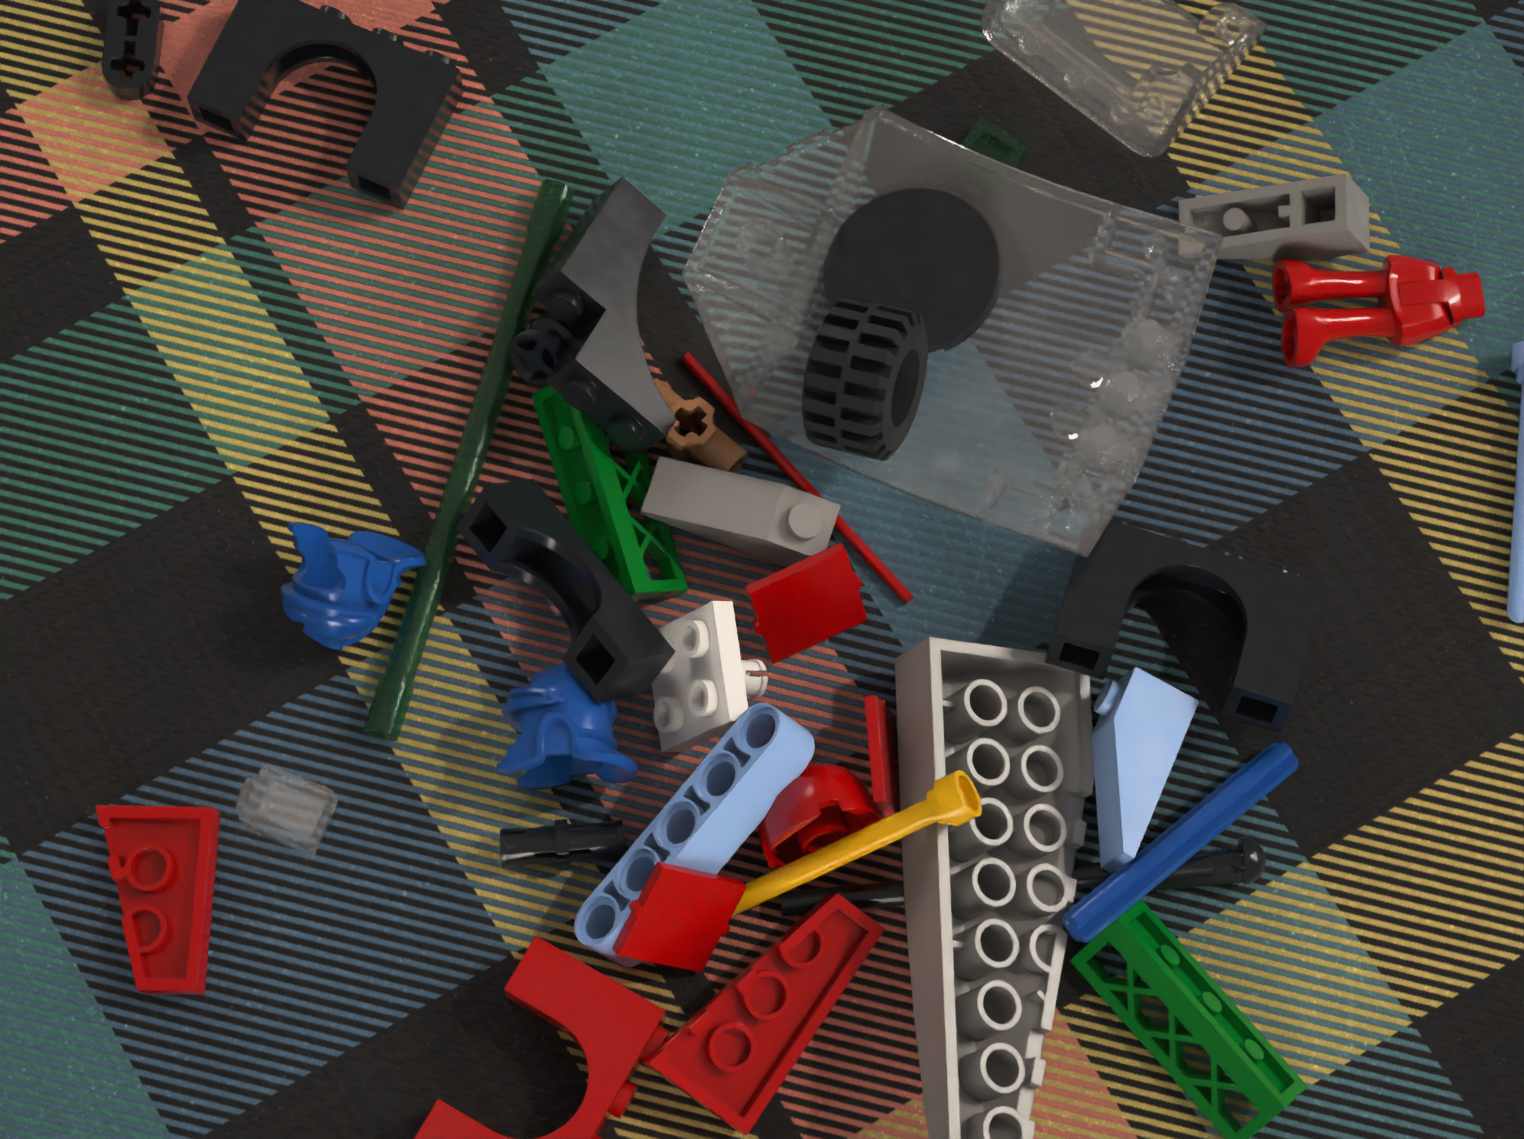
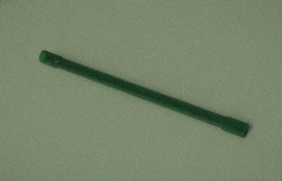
M550 179L541 181L527 224V237L423 553L427 565L418 568L385 672L378 681L363 727L364 732L384 740L398 741L413 695L415 675L461 536L456 527L470 508L514 372L508 355L509 345L519 333L528 329L537 301L531 294L547 270L554 246L561 237L575 191L562 182Z

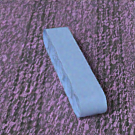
M758 703L749 707L583 903L574 923V931L578 941L622 967H633L640 964L642 960L617 956L612 947L631 913L629 904L634 900H638L657 861L717 875L764 819L777 795L794 779L798 778L810 763L815 749L814 738L810 731L769 703Z

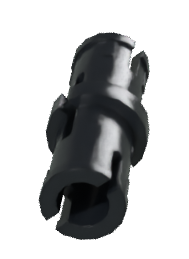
M567 819L555 820V825L500 829L502 868L541 863H557L558 868L571 867V862L592 859H621L625 854L623 820L568 824Z

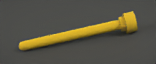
M957 770L936 780L934 788L926 794L927 799L746 883L747 888L732 917L935 822L941 825L951 823L954 826H959L980 816L982 805L976 787L969 776L962 770Z

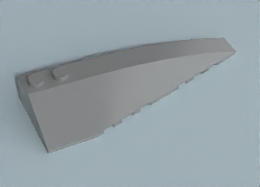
M928 637L895 658L900 811L927 799L926 794L934 788L936 780L957 770H962L969 776L977 789L981 800L982 813L980 816L959 826H954L951 823L941 825L935 822L901 838L913 1011L929 1139H1033L1035 1122L1030 1120L1035 1088L1042 1086L1046 1061L1040 1058L1044 1035L1052 1029L1068 936L1063 930L1062 919L1066 913L1067 906L1074 901L1077 880L1072 878L1076 850L1083 846L1087 822L1082 821L1085 798L1092 795L1095 779L1092 749L1093 727L1090 676L1045 663L1047 653Z

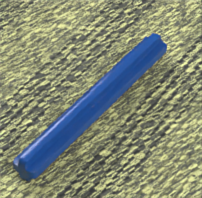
M1271 743L1141 850L1134 859L1123 865L1068 910L1063 916L1062 923L1070 936L1077 942H1090L1295 772L1298 768L1299 760L1293 754L1292 748L1286 743Z

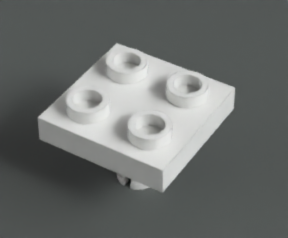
M711 601L658 628V631L676 651L652 683L655 703L654 723L659 731L661 752H683L727 732L748 709L747 697L759 698L766 690L768 676H750V672L762 673L767 671L764 663L759 659L741 660L732 601Z

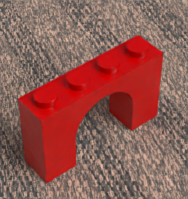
M535 936L505 986L504 992L507 999L561 1029L578 1044L588 1064V1086L580 1108L564 1126L548 1135L534 1139H603L598 1135L609 1116L612 1114L621 1119L639 1086L630 1080L640 1063L660 1047L670 1035V1031L662 1027L666 1021V1010ZM438 1099L414 1139L515 1138L506 1137L492 1131Z

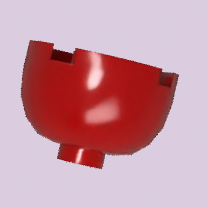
M810 761L800 776L794 779L777 795L768 813L757 828L768 867L776 870L882 820L878 807L874 804L873 795L866 783L843 766Z

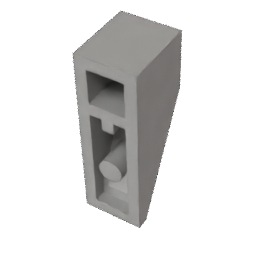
M1346 173L1179 200V255L1183 259L1279 260L1292 258L1320 260L1370 252L1369 197Z
M659 456L639 514L787 568L827 549L841 505L785 484Z

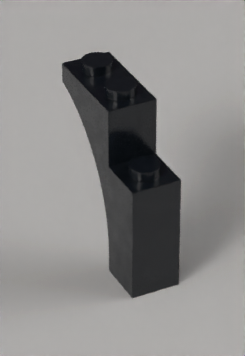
M621 177L592 201L531 295L548 308L549 312L556 319L564 322L576 332L545 382L560 393L570 406L580 410L608 433L614 443L627 449L637 457L666 437L676 421V417L665 403L647 365L637 322V290L642 262L647 248L666 214L626 179Z

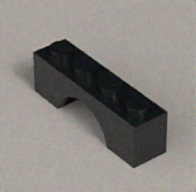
M534 479L489 484L483 487L456 529L490 571L507 574L526 582L541 592L556 606L566 620L571 634L570 648L564 654L562 660L597 703L644 694L676 651Z

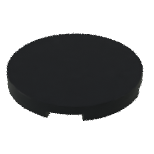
M902 189L881 195L864 204L851 214L836 232L824 262L823 283L830 308L840 298L850 296L918 312L922 315L926 327L928 353L943 348L946 352L972 336L989 317L1001 289V257L995 236L989 224L966 201L950 193L935 189Z

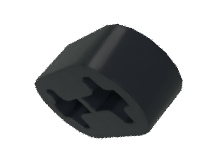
M111 0L101 65L108 87L113 94L121 99L129 101L139 100L149 95L156 86L164 30L163 14L157 0ZM134 8H143L147 18L139 20L137 36H131V30L125 17H131L134 13ZM129 52L135 53V59L140 71L133 73L132 81H123L120 72L117 70H125L127 68Z

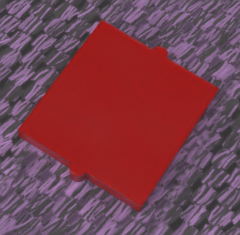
M842 543L836 544L745 586L755 615L751 625L757 634H761L768 656L773 664L868 620L858 590L862 587L863 583L859 576L853 573L846 548Z
M876 695L864 697L873 801L882 810L883 818H886L900 811L895 717L886 707L885 699L880 700Z
M657 861L638 900H634L629 904L631 913L612 950L617 956L702 973L721 935L729 932L730 926L728 922L747 886L742 880Z

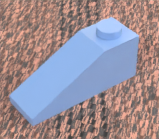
M1134 667L1117 682L1110 679L1101 690L1094 705V711L1100 714L1092 733L1101 868L1110 873H1113L1135 858L1199 703L1195 698L1138 667Z

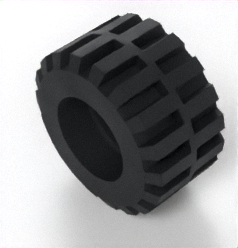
M850 296L842 297L836 302L817 332L805 370L802 390V416L806 437L809 442H812L813 445L879 461H886L891 455L893 456L904 441L914 421L926 377L928 341L925 323L920 313Z

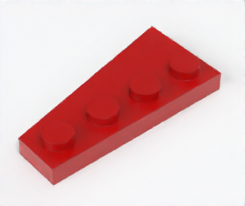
M829 892L662 1043L660 1047L651 1053L643 1063L737 1132L748 1135L885 928L840 894Z

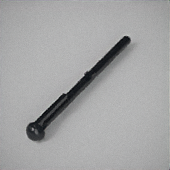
M1239 837L1238 849L1196 853L1151 891L1242 882L1244 885L1256 881L1265 869V853L1254 840ZM1100 862L1074 864L1072 878L1077 880L1076 889L1098 887L1113 873L1101 868ZM904 881L787 891L780 895L782 917L805 915L829 892L840 894L858 909L905 905Z

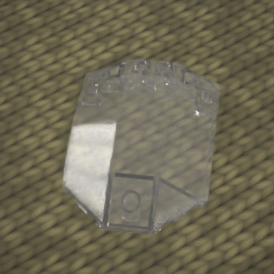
M883 103L864 111L863 119L829 133L826 128L786 146L787 153L754 168L750 162L730 171L682 275L742 418L819 457L897 491L972 519L1088 557L1125 495L1135 483L1184 370L1221 247L1222 235L1098 198L1021 171L930 132L886 110ZM910 188L940 190L955 195L969 203L989 224L995 236L1001 257V289L997 302L983 325L966 341L946 352L943 348L928 353L924 387L914 421L904 441L888 460L879 461L813 445L812 442L808 441L803 425L802 390L805 370L814 339L823 320L831 310L825 294L823 270L825 258L839 228L851 214L881 195Z

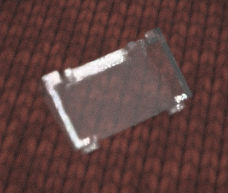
M989 0L981 18L983 33L998 51L1131 151L1151 158L1161 155L1180 136L1255 47L1267 27L1264 22L1235 3L1223 2L1215 5L1204 16L1203 20L1200 21L1173 0Z

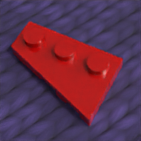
M95 805L99 825L104 828L110 857H107L111 878L116 881L124 916L121 918L137 990L144 994L205 995L221 812L214 807Z

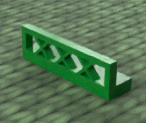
M550 385L543 387L533 394V403L569 521L573 528L635 603L645 598L677 597L689 590L669 525L644 516L645 522L642 526L629 515L625 502L627 497L631 498L641 507L652 477L646 452L644 451L635 457L627 449L614 443L608 433L580 410L570 406L563 399L562 395ZM610 442L624 453L628 465L626 471L612 460L608 447ZM645 552L658 562L663 580L650 581L643 560Z
M1142 899L1093 938L1070 960L1226 1139H1250L1308 1087ZM1109 942L1127 961V979L1110 977L1093 958ZM1141 994L1157 996L1168 1007L1169 1026L1152 1024L1144 1016L1141 1010ZM1183 1042L1200 1044L1210 1055L1211 1074L1193 1071L1183 1060ZM1225 1090L1243 1092L1260 1113L1242 1127L1225 1108Z

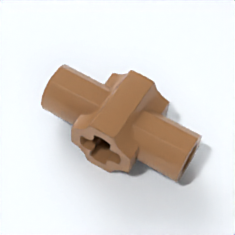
M658 378L654 379L665 403L676 417L675 423L666 436V451L675 460L683 462L696 460L706 467L736 473L747 459L748 452L715 426V409L701 397L693 400H684ZM696 424L701 426L700 436L694 432H689L685 437L680 435L681 425L688 429L693 428Z

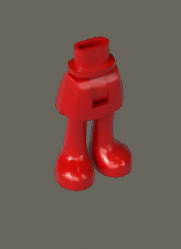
M1388 255L1384 258L1381 269L1370 271L1315 269L1299 259L1292 258L1279 259L1273 267L1272 291L1275 306L1279 312L1288 311L1282 324L1281 345L1284 361L1290 368L1305 367L1313 363L1323 344L1330 341L1352 337H1386L1390 342L1401 347L1427 340L1448 331L1451 327H1458L1462 319L1482 318L1485 314L1481 279L1477 272L1456 274L1451 266L1441 269L1440 265L1434 262L1414 257ZM1377 298L1378 307L1305 308L1317 302L1339 299Z

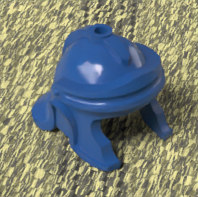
M291 522L287 528L293 533V545L302 555V564L299 570L292 576L293 582L281 586V595L284 597L282 599L283 609L292 621L304 624L302 631L306 636L325 647L342 650L343 646L360 641L375 629L386 613L395 589L402 584L400 576L411 569L427 565L424 554L404 542L374 532L357 531L350 534L348 540L328 537V532L322 527L304 522Z
M565 663L557 664L555 667L535 674L530 679L527 688H516L509 691L506 696L508 702L502 706V715L510 719V726L522 732V735L515 743L508 747L503 761L497 763L498 773L506 774L527 770L521 778L517 779L518 787L532 790L553 789L570 783L573 776L595 773L601 780L609 783H627L634 778L638 770L637 763L616 751L618 743L614 739L613 723L617 718L615 701L597 703Z

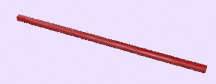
M687 352L683 355L681 361L798 489L823 498L691 353ZM837 515L834 528L905 605L909 603L914 596L850 526Z

